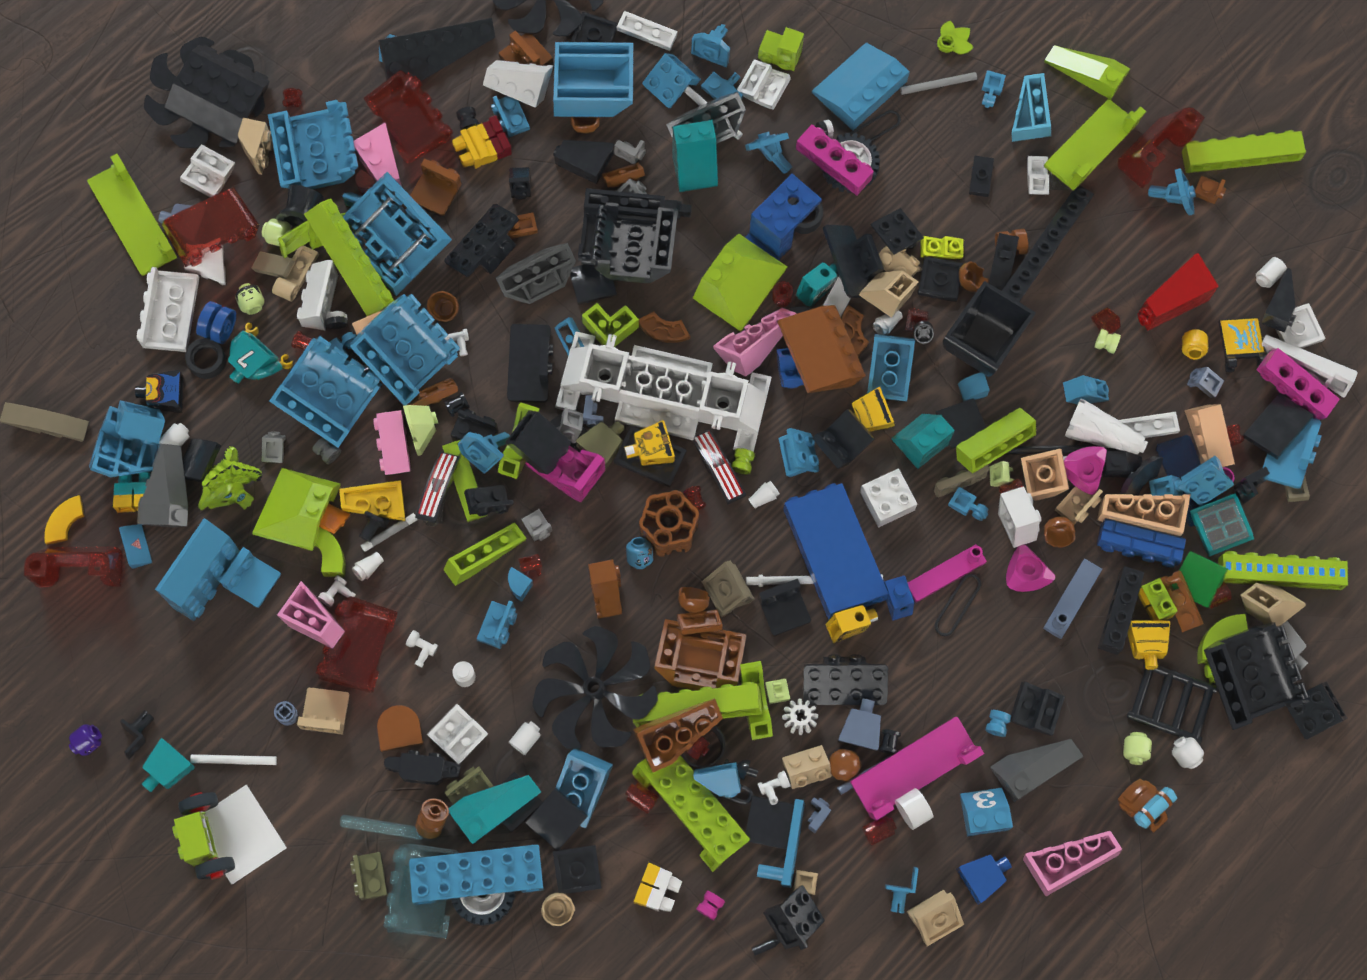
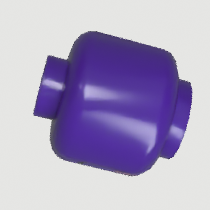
M84 724L70 734L69 747L74 754L79 753L82 756H87L100 747L102 734L96 726Z

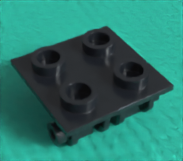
M901 208L870 224L893 255L908 247L913 249L916 247L917 242L924 239Z

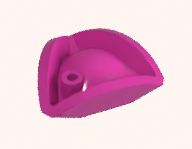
M1086 447L1070 453L1064 459L1066 475L1069 481L1087 494H1096L1107 450L1104 447Z
M1025 544L1017 547L1010 560L1006 574V583L1010 589L1020 592L1034 591L1049 585L1055 580V574Z

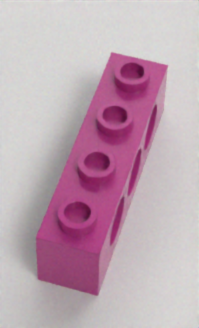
M811 124L797 140V151L856 196L872 180L874 171L871 166L865 162L862 163L853 152L841 147V144L836 139L828 137L820 127L816 128ZM817 145H822V146H824L825 148L819 149V148H817L816 146H817ZM832 157H838L840 160L835 161ZM852 168L855 172H848L847 169Z
M1279 348L1270 351L1256 369L1264 380L1270 381L1280 393L1286 394L1292 399L1291 401L1314 414L1313 418L1322 420L1327 418L1340 400ZM1279 370L1283 372V377L1280 375ZM1295 382L1298 384L1299 390L1295 387ZM1310 395L1313 396L1314 402L1311 401Z

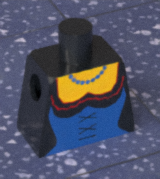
M180 370L148 375L146 386L135 387V397L146 398L148 407L162 411L182 413L184 376Z

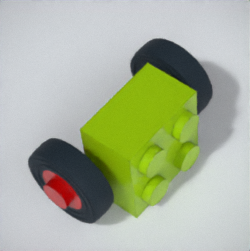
M195 793L190 795L189 798L178 803L180 813L187 816L174 819L175 826L172 827L175 838H179L180 847H178L180 859H184L188 864L196 866L195 873L198 879H217L234 870L235 863L233 857L218 858L208 817L205 816L207 810L218 805L216 793Z

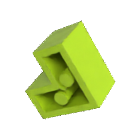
M787 27L783 35L767 30L759 48L758 59L767 64H775L781 69L794 71L802 53L804 33Z
M598 303L582 314V324L595 336L601 345H606L608 335L612 334V337L613 335L617 336L615 347L639 328V319L626 305L611 317Z

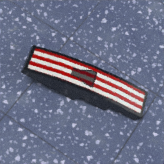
M709 429L696 435L692 441L708 473L711 474L717 488L720 489L727 505L746 497L739 479L711 430Z
M444 452L439 453L423 491L415 518L433 523L436 522L447 499V492L452 484L453 475L459 464L460 456Z

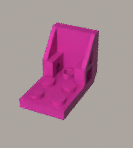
M571 446L568 447L567 453L556 463V468L548 475L539 473L529 463H525L528 468L579 502L583 501L605 472V459L602 456L585 450L578 452Z

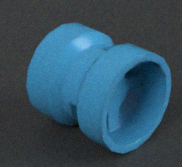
M991 710L989 715L991 721L987 724L985 731L995 736L1005 737L1007 733L1005 724L1010 722L1011 715L999 710Z

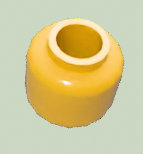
M1192 329L1184 333L1182 336L1183 354L1190 359H1200L1208 352L1207 334L1198 329Z

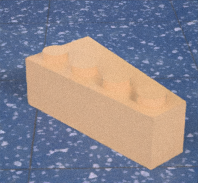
M1106 494L1101 500L1097 521L1103 522L1104 519H1109L1180 537L1184 532L1190 494H1183L1182 496H1173V494H1164V496H1152V494H1144L1143 496Z

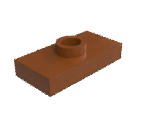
M718 610L677 614L681 635L722 630L723 625Z

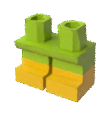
M1160 578L1141 586L1142 588H1140L1138 596L1143 606L1147 607L1146 611L1151 621H1166L1177 613V609Z

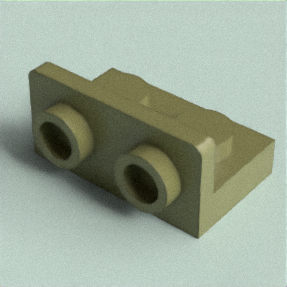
M381 852L361 856L353 855L354 861H351L350 865L352 874H356L357 882L354 883L355 895H359L361 900L387 896Z

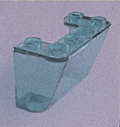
M410 843L399 846L398 850L395 849L393 854L395 869L391 872L390 876L392 891L387 897L389 913L384 919V928H387L388 933L447 938L450 916L445 915L446 899L436 900V903L414 905L412 903L409 861L413 858L458 854V850Z

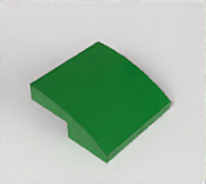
M1190 551L1179 571L1182 572L1194 602L1208 608L1213 601L1217 589L1221 587L1228 568ZM1177 583L1172 584L1174 590L1179 589Z

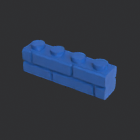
M1104 519L1101 523L1097 546L1102 547L1101 549L1106 552H1114L1116 550L1122 552V555L1126 557H1134L1135 555L1142 557L1143 561L1154 562L1155 560L1162 562L1163 566L1172 568L1178 566L1182 561L1186 539Z

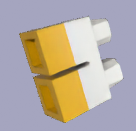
M648 863L642 883H640L635 896L634 904L645 906L655 911L660 909L671 912L675 900L664 895L667 889L678 893L682 881L672 876V872Z

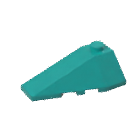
M527 775L465 796L448 809L458 826L470 842L474 844L540 794L541 791L532 778Z

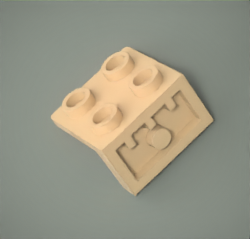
M309 687L307 689L303 717H298V727L302 730L343 735L349 693Z

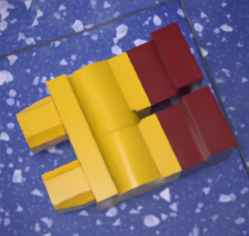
M496 115L490 117L489 121L472 126L467 130H461V136L452 140L456 152L465 148L467 150V153L459 156L463 167L474 165L476 169L481 167V165L512 155L511 145Z

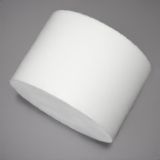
M916 788L895 800L898 811L912 830L934 817L927 801Z

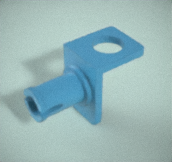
M913 867L911 888L885 884V888L893 892L892 912L897 913V908L899 913L905 912L906 894L915 893L917 867Z

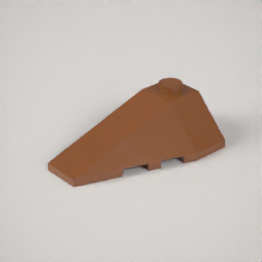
M714 698L648 722L633 729L652 772H656L678 760L681 754L689 750L701 736L709 732L723 717Z

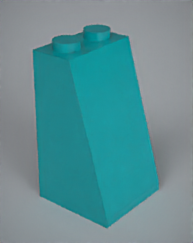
M713 120L673 126L672 158L679 192L718 186L717 147Z

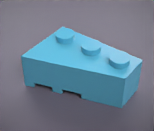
M1044 73L1024 76L1012 128V142L1051 136V121Z

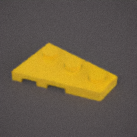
M401 480L339 489L342 511L364 514L365 511H368L378 517L406 521Z

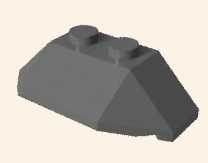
M737 91L690 110L666 125L673 138V126L713 120L717 144L737 135L746 108Z
M568 243L543 249L509 266L496 277V280L505 297L531 304L565 287L576 260Z

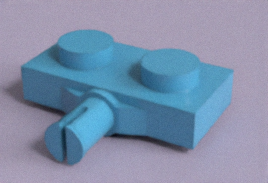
M713 72L701 85V88L711 97L717 99L721 96L737 92L738 90L733 85L741 77L734 72L726 80ZM738 91V93H739V95H740V97H741V100H742V99H743V94H741V93Z

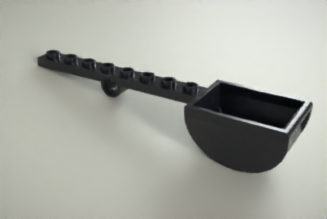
M1080 185L1070 193L1002 291L986 281L982 283L944 337L943 348L988 377L996 373L1036 314V312L1021 304V299L1046 263L1052 258L1062 240L1092 199L1094 193Z

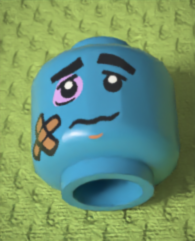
M643 537L632 539L626 546L627 563L636 569H644L653 562V545L651 542Z

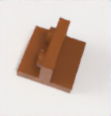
M516 30L509 35V45L499 52V57L503 61L519 62V64L529 65L532 63L539 66H547L553 62V57L532 34L525 33L520 36Z

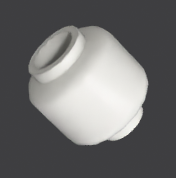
M1180 737L1174 742L1175 746L1172 749V755L1181 767L1193 769L1203 762L1204 751L1194 738Z

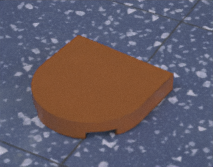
M396 705L386 709L381 714L377 724L381 752L423 744L420 721L412 709Z

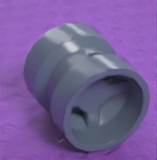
M283 701L276 705L274 716L281 724L289 726L297 721L298 711L293 704Z

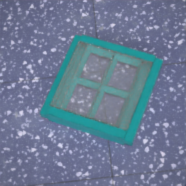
M1236 494L1190 511L1208 556L1254 539L1253 532Z

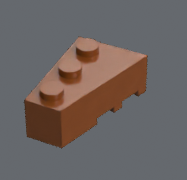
M613 559L588 564L598 619L622 614L619 588L621 587L619 566H614Z

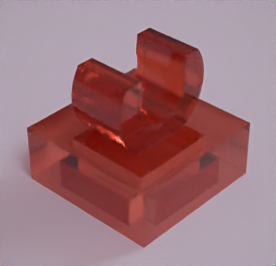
M539 554L519 559L521 571L525 573V576L530 578L529 572L531 570H536L537 575H541L540 567H542Z
M701 736L686 752L693 759L697 760L700 755H706L709 751L707 746L710 743Z

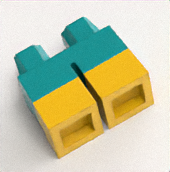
M149 472L139 473V482H132L131 474L119 476L118 483H114L113 508L117 513L138 511V503L147 487L145 486L146 481L151 476Z

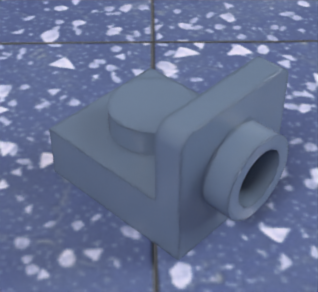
M1209 367L1196 368L1191 372L1187 385L1189 387L1197 386L1210 398H1213L1218 394L1224 380Z
M586 395L583 424L593 428L600 422L604 423V417L596 415L598 403L591 399L593 395Z
M813 798L811 801V805L819 810V813L814 811L808 820L811 823L808 829L814 833L817 832L831 812V809L828 808L830 805L821 798L818 800Z

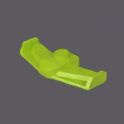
M308 220L278 238L281 254L284 258L308 242L312 249L323 246Z

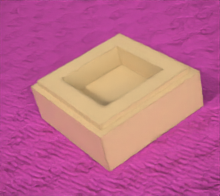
M796 870L793 892L803 885L809 895H815L818 873Z

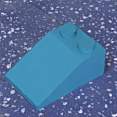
M875 334L867 394L880 387L885 399L907 401L915 339Z
M573 749L567 755L556 788L588 815L580 825L586 828L607 783L613 764L581 750Z

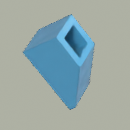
M1082 375L1063 382L1066 402L1078 405L1080 399L1086 400L1089 403L1109 401V389L1106 381Z

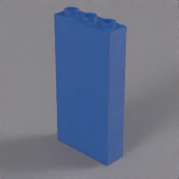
M830 484L823 490H812L806 493V496L789 498L785 502L783 510L828 620L837 612L861 605L868 607L887 600L889 593L843 484Z

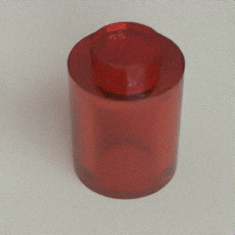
M640 783L636 785L631 784L625 793L628 796L626 800L647 815L659 799L658 795Z
M886 815L862 826L871 846L895 835L894 830L897 829L892 817L888 818Z

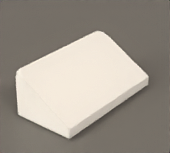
M840 276L837 278L823 306L835 305L841 318L851 298L846 295Z

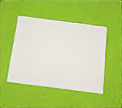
M247 785L219 802L216 807L205 812V816L208 817L218 858L233 857L235 869L225 874L231 885L287 848Z

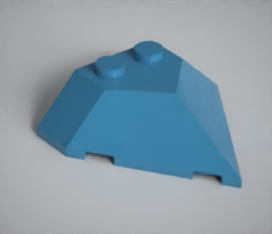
M110 406L96 440L89 464L90 470L108 477L152 471V465L160 444L154 442L152 444H145L140 439L132 438V440L121 438L116 431L118 409Z

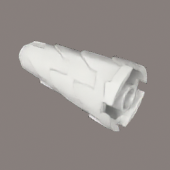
M1080 399L1065 434V437L1127 451L1137 455L1139 452H1144L1148 443L1144 441V436L1083 399Z

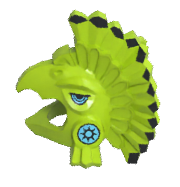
M229 446V449L227 448V451L224 453L223 460L211 468L209 474L206 475L202 482L203 493L198 508L200 510H204L206 507L214 509L237 503L245 510L251 506L254 497L244 490L243 485L251 481H261L262 472L258 468L239 462L238 451L235 447Z

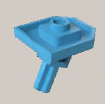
M725 25L717 26L715 31L711 30L710 34H694L691 54L727 68L730 47L723 41L728 32Z
M769 132L758 135L759 139L745 145L746 151L758 148L784 174L792 168V165L781 154L782 149L779 142L789 139L788 133L770 135Z
M1181 168L1175 170L1177 182L1168 184V187L1150 186L1148 196L1166 199L1169 203L1183 204L1188 215L1194 214L1193 198L1196 197L1193 185H1189V181Z
M468 432L458 442V447L461 455L485 474L504 456L497 448L505 445L510 435L503 432L495 436L491 434L483 437L480 434Z

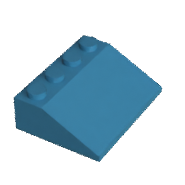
M865 43L815 87L812 93L853 131L897 92L900 87L907 83L910 71L894 57Z

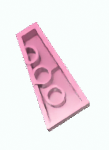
M1107 831L1085 837L1081 840L1066 842L1059 846L1026 853L1023 861L1044 895L1048 896L1120 854L1122 848L1112 832Z

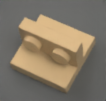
M944 890L907 911L927 946L964 925L954 896L951 892L947 894Z

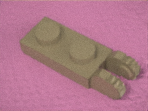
M989 465L984 466L973 474L970 471L962 470L954 477L949 479L944 477L938 480L934 489L936 497H942L957 491L958 487L964 488L986 478Z

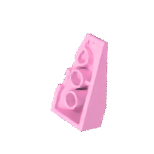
M781 308L763 317L760 323L753 326L750 324L745 326V330L736 335L734 332L728 334L716 343L713 348L726 364L731 362L732 367V363H736L734 372L747 376L762 364L783 336L777 321L796 313Z

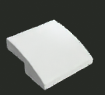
M754 60L737 90L743 94V97L774 110L791 78L789 74L772 69L770 64Z
M201 144L191 157V164L181 175L180 180L215 200L232 173L235 162Z
M456 704L427 735L457 764H460L488 733Z

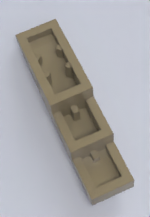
M7 402L4 404L0 417V422L39 434L42 432L60 438L63 436L80 442L84 440L89 421L68 415Z

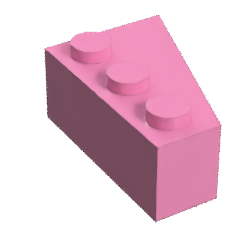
M386 123L354 140L355 154L375 183L388 172L401 185Z

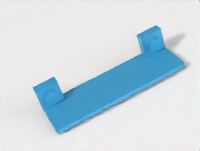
M539 845L413 858L409 860L412 903L414 905L436 903V900L515 891L526 893L544 890Z

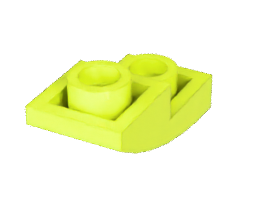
M923 236L924 239L921 240L920 257L928 256L938 259L963 258V239L945 236L940 239Z

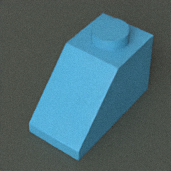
M736 762L694 770V780L718 796L730 798L741 792Z

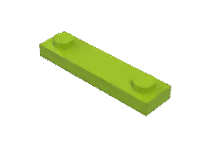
M460 440L442 447L444 453L460 456L453 480L467 522L485 516L469 514L464 491L478 487L469 460L461 455L458 447Z

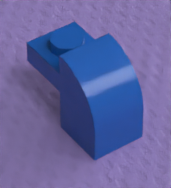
M777 349L781 386L797 388L800 385H804L789 349Z

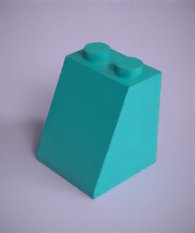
M921 414L891 439L912 464L919 469L949 445L955 430L942 415Z

